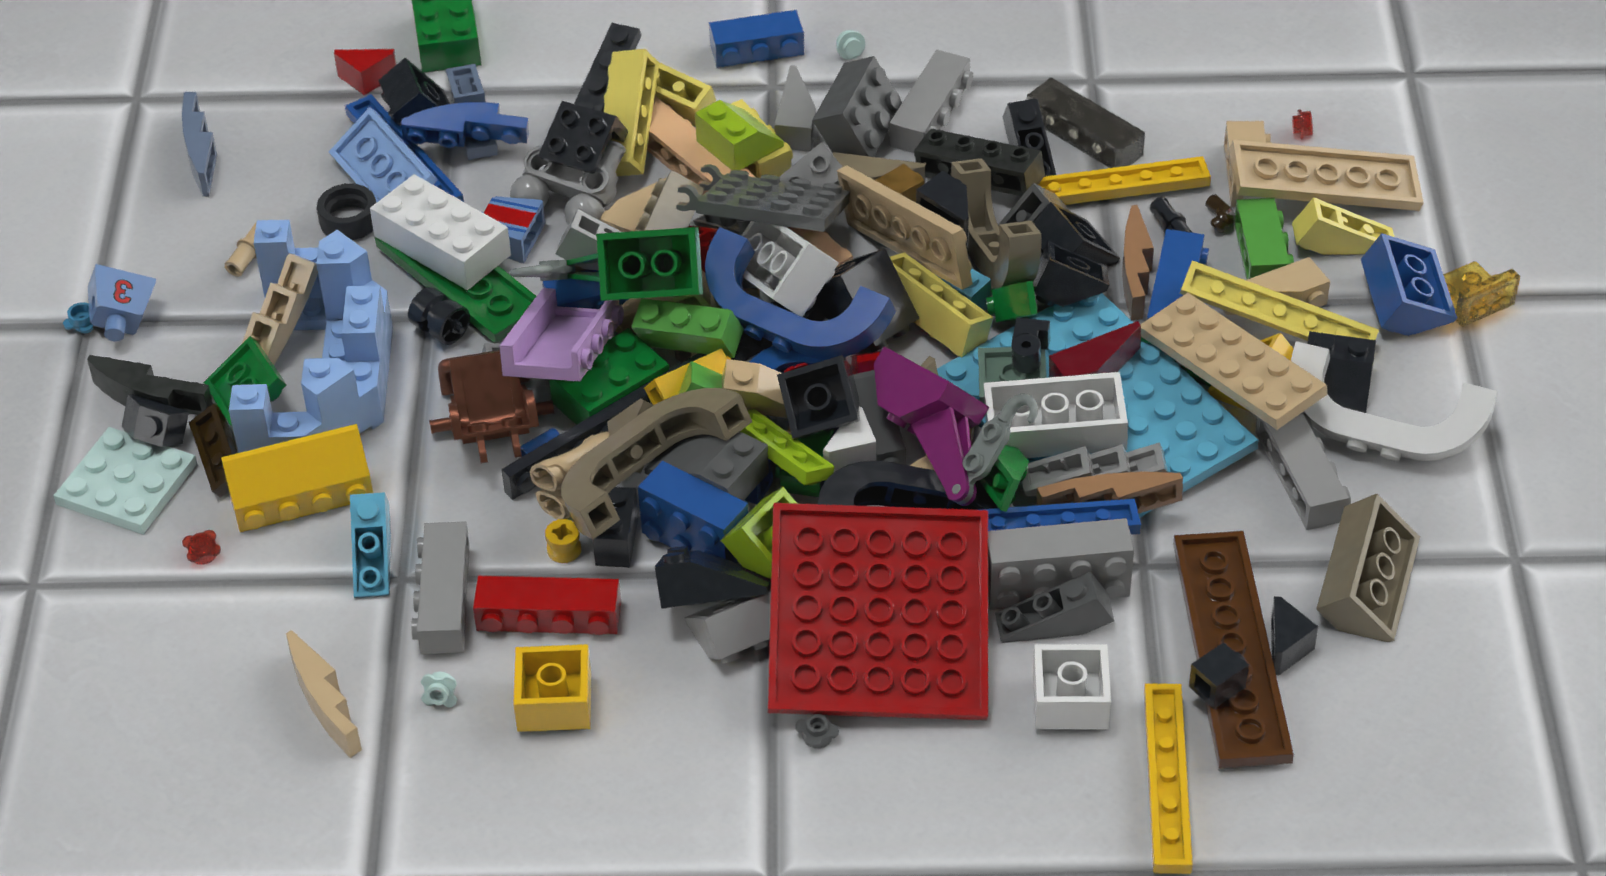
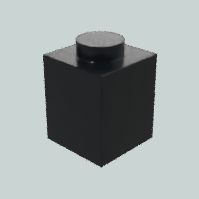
M1223 642L1191 664L1189 688L1215 709L1246 688L1249 664L1239 652H1234Z

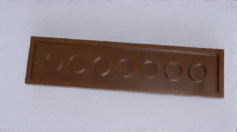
M1244 531L1174 535L1173 547L1196 660L1224 642L1234 652H1239L1249 664L1246 688L1215 709L1205 702L1218 768L1293 763V748Z

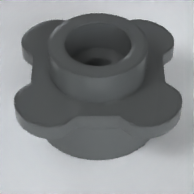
M816 714L806 720L800 719L796 723V731L803 734L804 742L812 748H823L831 742L832 738H836L839 735V727L829 721L828 715Z

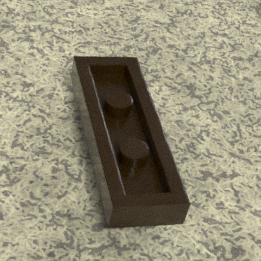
M213 403L188 423L211 490L221 498L229 492L221 457L237 454L238 452L225 416L218 405Z

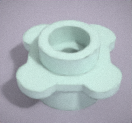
M435 672L422 677L421 684L424 686V693L421 700L423 703L429 706L444 704L446 707H453L456 705L457 697L454 695L457 682L451 675L445 672Z

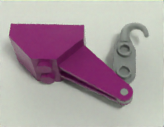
M885 346L874 363L878 406L890 412L887 419L898 426L905 428L907 423L910 425L907 431L919 439L946 491L947 497L960 506H968L974 501L977 494L975 482L985 478L991 472L997 458L1010 439L1012 419L1018 409L1023 405L1029 407V423H1033L1038 414L1037 401L1032 396L1027 394L1016 395L1007 401L999 414L983 425L981 432L971 447L969 429L980 424L989 406L948 380Z

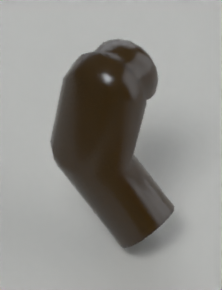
M1216 194L1211 195L1205 202V206L1216 215L1210 221V224L1219 233H1222L1228 226L1231 227L1233 225L1235 214L1233 209Z

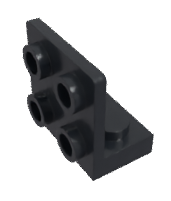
M561 101L539 152V157L549 162L594 174L609 140L615 139L624 142L628 130L615 115Z

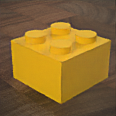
M588 644L515 647L513 705L517 732L591 729V664Z

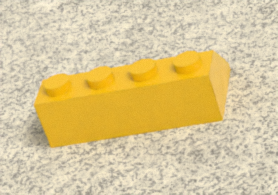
M357 424L221 457L240 532L350 505V495L373 493L371 477Z

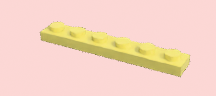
M1193 260L1180 291L1182 295L1190 293L1204 303L1308 341L1309 331L1376 340L1379 329Z

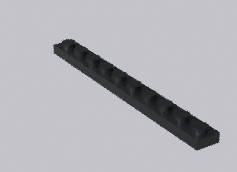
M743 330L735 357L731 358V360L746 362L749 358L773 345L772 341L762 338L761 341L755 340L745 334ZM697 353L696 355L690 357L689 359L685 360L684 362L680 363L674 368L668 370L662 375L669 373L679 367H682L690 363L691 361H695L703 356H706L707 354ZM650 382L501 469L504 492L512 500L523 493L529 492L536 486L533 484L530 476V469L533 465L578 447L591 435L607 432V422L639 399L651 403L644 389Z

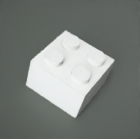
M1034 644L1033 691L1035 729H1109L1111 691L1107 644Z

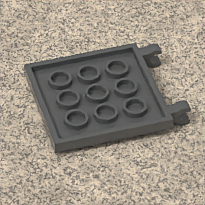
M707 164L701 168V172L710 173L713 180L712 182L702 181L700 186L708 191L702 196L693 186L688 184L681 185L678 188V192L686 193L690 201L689 203L679 202L676 205V209L680 211L695 210L698 214L824 232L849 204L850 191L842 190L841 185L831 183L823 184V187L813 186L810 181L804 179H793L792 182L780 181V177L775 175H761V178L750 177L748 172L741 170H732L730 173L723 175L716 166Z

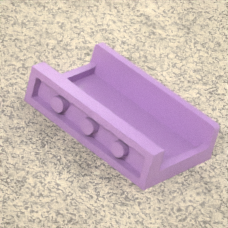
M542 288L500 344L503 376L581 381L588 369L592 368L594 360L602 353L605 344L609 339H612L616 328L622 324L624 317L623 306L619 305V300H606L600 309L558 307L556 290L553 288Z

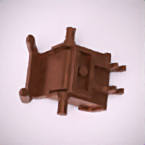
M500 350L447 358L438 365L441 395L454 394V396H450L451 403L448 404L449 417L429 420L431 434L451 430L454 440L462 439L463 444L477 442L481 463L488 462L484 441L511 437L515 458L522 457L518 435L530 433L529 428L539 426L538 416L555 414L552 400L535 403L533 390H527L525 384L521 385L523 382L530 381V378L503 376Z

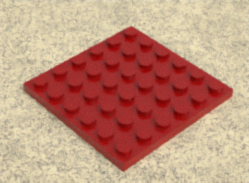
M773 503L768 713L987 720L988 510Z

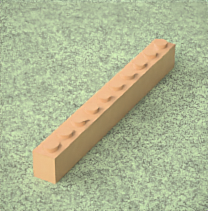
M654 96L647 146L648 152L670 170L683 174L685 178L698 185L702 181L712 182L713 180L710 173L701 172V168L704 165L711 164L716 166L723 175L732 171L697 142L696 128L693 127L689 120L683 119L669 104H665L658 97ZM747 167L741 170L748 172L750 177H755ZM788 227L839 262L837 266L853 259L850 251L844 247L842 248L825 231Z

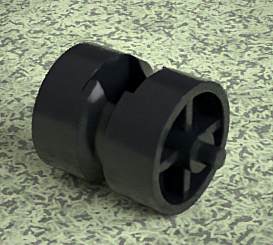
M426 287L418 292L410 303L408 320L419 329L430 332L433 338L444 345H451L457 342L466 332L470 323V312L456 301L448 300L445 294L434 287Z

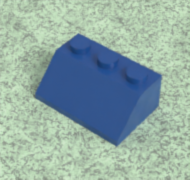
M1381 233L1360 259L1381 328L1389 332L1410 336L1453 323L1457 319V315L1436 250Z

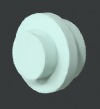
M846 30L836 40L838 54L847 60L859 57L865 49V39L858 31Z

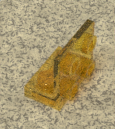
M1476 261L1443 274L1457 315L1455 321L1461 327H1464L1514 305L1521 276L1513 268L1501 274L1491 276Z

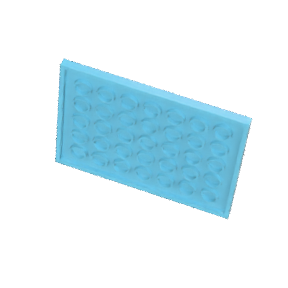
M1103 293L1064 307L1054 304V306L1042 310L1036 316L1028 318L1050 321L1049 349L1045 350L1047 378H1049V355L1134 323ZM1015 326L977 346L962 358L959 356L937 368L938 376L948 380L980 401L978 348L1012 347L1011 343ZM1141 341V348L1118 371L1121 376L1128 421L1126 452L1160 442L1164 451L1167 471L1181 473L1183 477V492L1258 449V439L1169 355L1159 348ZM985 416L978 425L981 429L986 423ZM1048 457L1027 458V460L1029 461L1028 463ZM1152 510L1139 513V518L1151 512Z

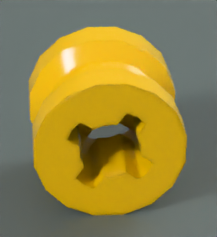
M558 519L552 521L546 527L545 539L547 542V554L550 559L558 563H569L579 557L581 553L580 531L572 520Z

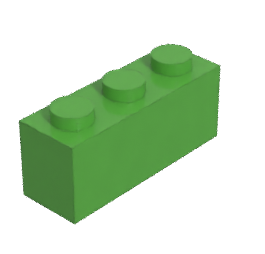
M1275 198L1236 200L1234 226L1246 280L1294 263L1293 255L1287 254L1289 248L1288 233L1282 232L1284 225L1282 210L1277 211Z
M641 298L631 326L637 336L649 347L707 355L722 348L725 355L730 358L735 357L744 330L730 309Z

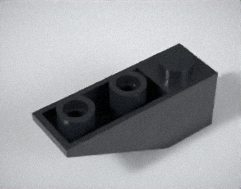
M1038 98L1008 103L1002 116L1008 143L1041 150L1045 176L1056 175Z

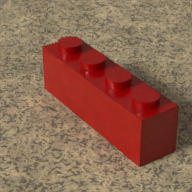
M478 575L473 603L476 631L618 634L621 609L619 579Z

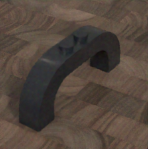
M885 461L857 462L837 470L823 484L817 504L881 505L887 507L968 510L998 508L979 481L975 482L977 494L974 501L968 506H960L947 497L946 491L935 470Z

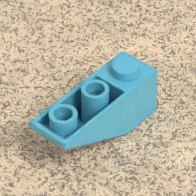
M385 492L350 495L354 598L389 596L391 530L388 498Z

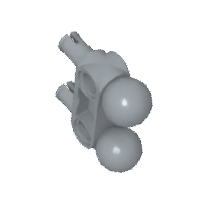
M609 140L594 174L541 159L539 152L542 145L533 148L526 154L523 176L517 178L512 184L510 197L543 200V207L548 203L549 191L570 197L564 211L565 220L569 225L578 209L598 220L601 219L604 213L603 207L610 204L616 197L617 190L615 185L618 177L615 171L626 149L622 144ZM547 165L543 170H539L542 166ZM602 183L600 187L593 189L595 185Z

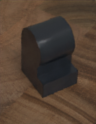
M1017 317L1011 343L1012 366L1015 370L1021 373H1032L1039 369L1041 365V349H1049L1050 321Z

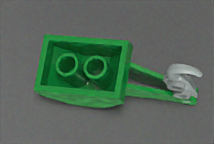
M699 227L596 234L597 253L570 260L539 261V265L515 268L510 271V275L513 277H540V281L564 279L599 281L601 301L703 294ZM598 263L599 272L575 271V266Z

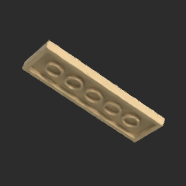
M1234 139L1230 146L1237 195L1311 201L1314 197L1334 204L1420 211L1424 203L1416 162L1412 155Z
M848 165L837 170L839 185L842 186V190L850 191L849 204L844 208L849 226L898 254L905 252L929 271L962 290L973 284L970 272L972 266L966 248L967 237L963 228Z
M1186 293L1141 324V337L1276 430L1328 395L1325 383L1190 293Z

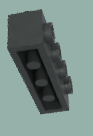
M930 129L914 149L915 161L926 163L925 176L933 178L941 171L951 175V162L982 158L991 169V190L1022 197L1033 183L1038 185L1045 176L1041 150Z

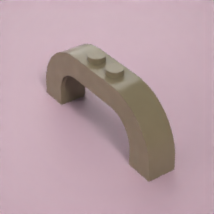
M982 158L951 162V176L967 185L969 215L968 254L982 274L991 279V286L994 288L1026 281L1034 282L1040 265L1041 232L1031 220L999 224L998 226L991 197V169Z
M703 388L672 396L648 408L582 456L568 471L561 486L562 499L576 528L583 535L595 539L618 522L620 518L608 493L678 441L703 434L713 435L727 441L752 423L741 395L723 388Z

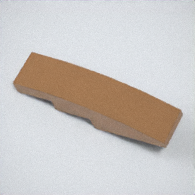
M1131 205L1125 227L1122 265L1124 298L1131 321L1144 319L1145 295H1148L1149 274L1152 271L1154 252L1152 241L1138 205Z
M1143 471L1107 473L1074 478L1037 487V505L1135 499L1139 514L1182 501L1183 477L1181 473Z

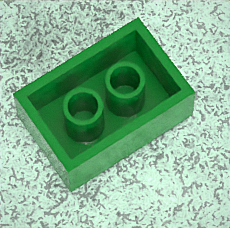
M412 0L423 73L442 71L471 64L481 66L472 0Z
M628 328L608 340L603 347L602 353L597 356L592 368L588 369L581 381L549 379L551 400L561 412L577 425L667 372L669 364Z

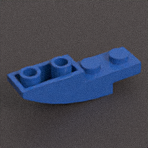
M464 102L447 104L414 113L403 118L401 122L403 140H409L415 144H423L425 142L440 144L448 148L455 146L464 147L466 136L480 141L487 139L501 140L508 144H527L529 136L528 117L500 114L499 103Z

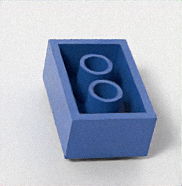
M661 461L638 486L642 533L649 539L659 541L671 548L688 546L689 551L700 550L739 563L721 542V539L749 513L748 503Z

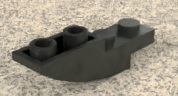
M89 355L87 358L93 383L102 392L126 406L128 394H134L189 411V414L199 415L213 404L209 385L154 376L152 366L140 362H130Z

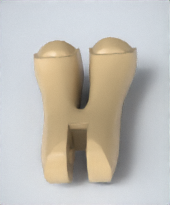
M608 431L591 435L578 447L561 455L543 460L531 467L530 476L533 484L542 488L535 493L537 501L541 508L556 520L567 519L571 516L561 495V486L566 474L582 456L609 437Z

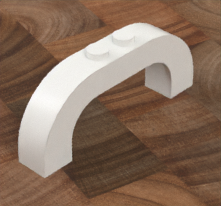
M1296 341L1291 361L1324 383L1330 360L1329 349ZM1463 382L1460 397L1453 413L1443 422L1428 427L1415 426L1347 409L1336 404L1328 395L1306 409L1303 414L1310 419L1311 425L1316 430L1334 440L1347 443L1346 447L1358 452H1366L1367 449L1379 451L1381 457L1394 461H1399L1400 457L1417 461H1436L1464 451L1482 435L1491 420L1497 400V391Z

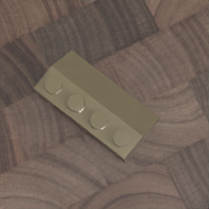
M1377 493L1344 506L1316 609L1338 631L1384 642H1392L1395 640L1420 536Z

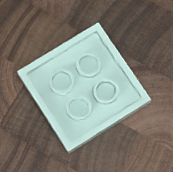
M108 427L53 495L54 500L58 506L144 534L197 466L196 456L169 446L160 447L132 438L127 432Z

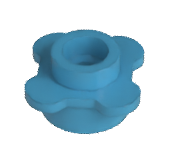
M80 302L72 305L67 311L68 318L63 321L64 328L68 330L75 329L84 334L91 332L93 325L90 323L89 303Z

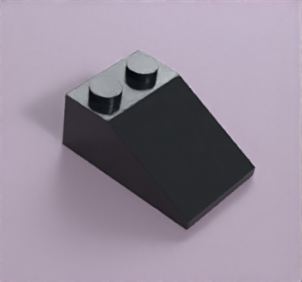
M688 546L667 549L668 554L663 555L655 565L661 609L768 594L771 588L770 578L748 570L739 563L700 550L689 551Z

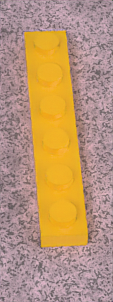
M1199 156L1045 176L1038 185L1055 193L1065 205L1206 187L1210 186L1211 175L1204 157Z
M1145 683L1144 706L1153 873L1192 874L1193 864L1181 684Z

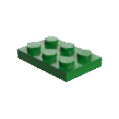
M251 336L203 382L209 385L211 396L230 426H232L229 414L232 385L267 384L270 402L276 400L287 386L260 344Z

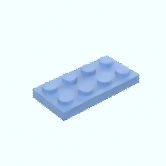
M371 107L363 113L329 151L356 184L365 186L373 192L376 202L380 201L413 174L433 185L438 180L386 121Z

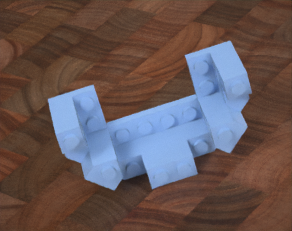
M257 220L254 248L264 297L267 294L270 282L278 283L289 253L315 262L318 275L294 330H325L322 358L304 359L301 385L307 412H272L267 384L232 385L229 414L238 453L357 424L359 433H362L369 427L375 429L384 422L393 324L387 290L372 280L367 251L338 230L320 240L318 247L295 248L290 220Z

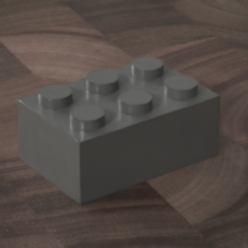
M875 56L843 64L812 121L832 153L874 157L889 130V123L901 106L902 101L888 80L884 69L879 65Z

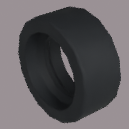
M340 184L323 192L317 201L316 207L322 232L328 236L335 230H338L351 240L363 238L371 233L373 225L370 207L377 203L373 192L367 187L358 184ZM344 207L364 209L361 213L348 218H339L331 215L333 212Z

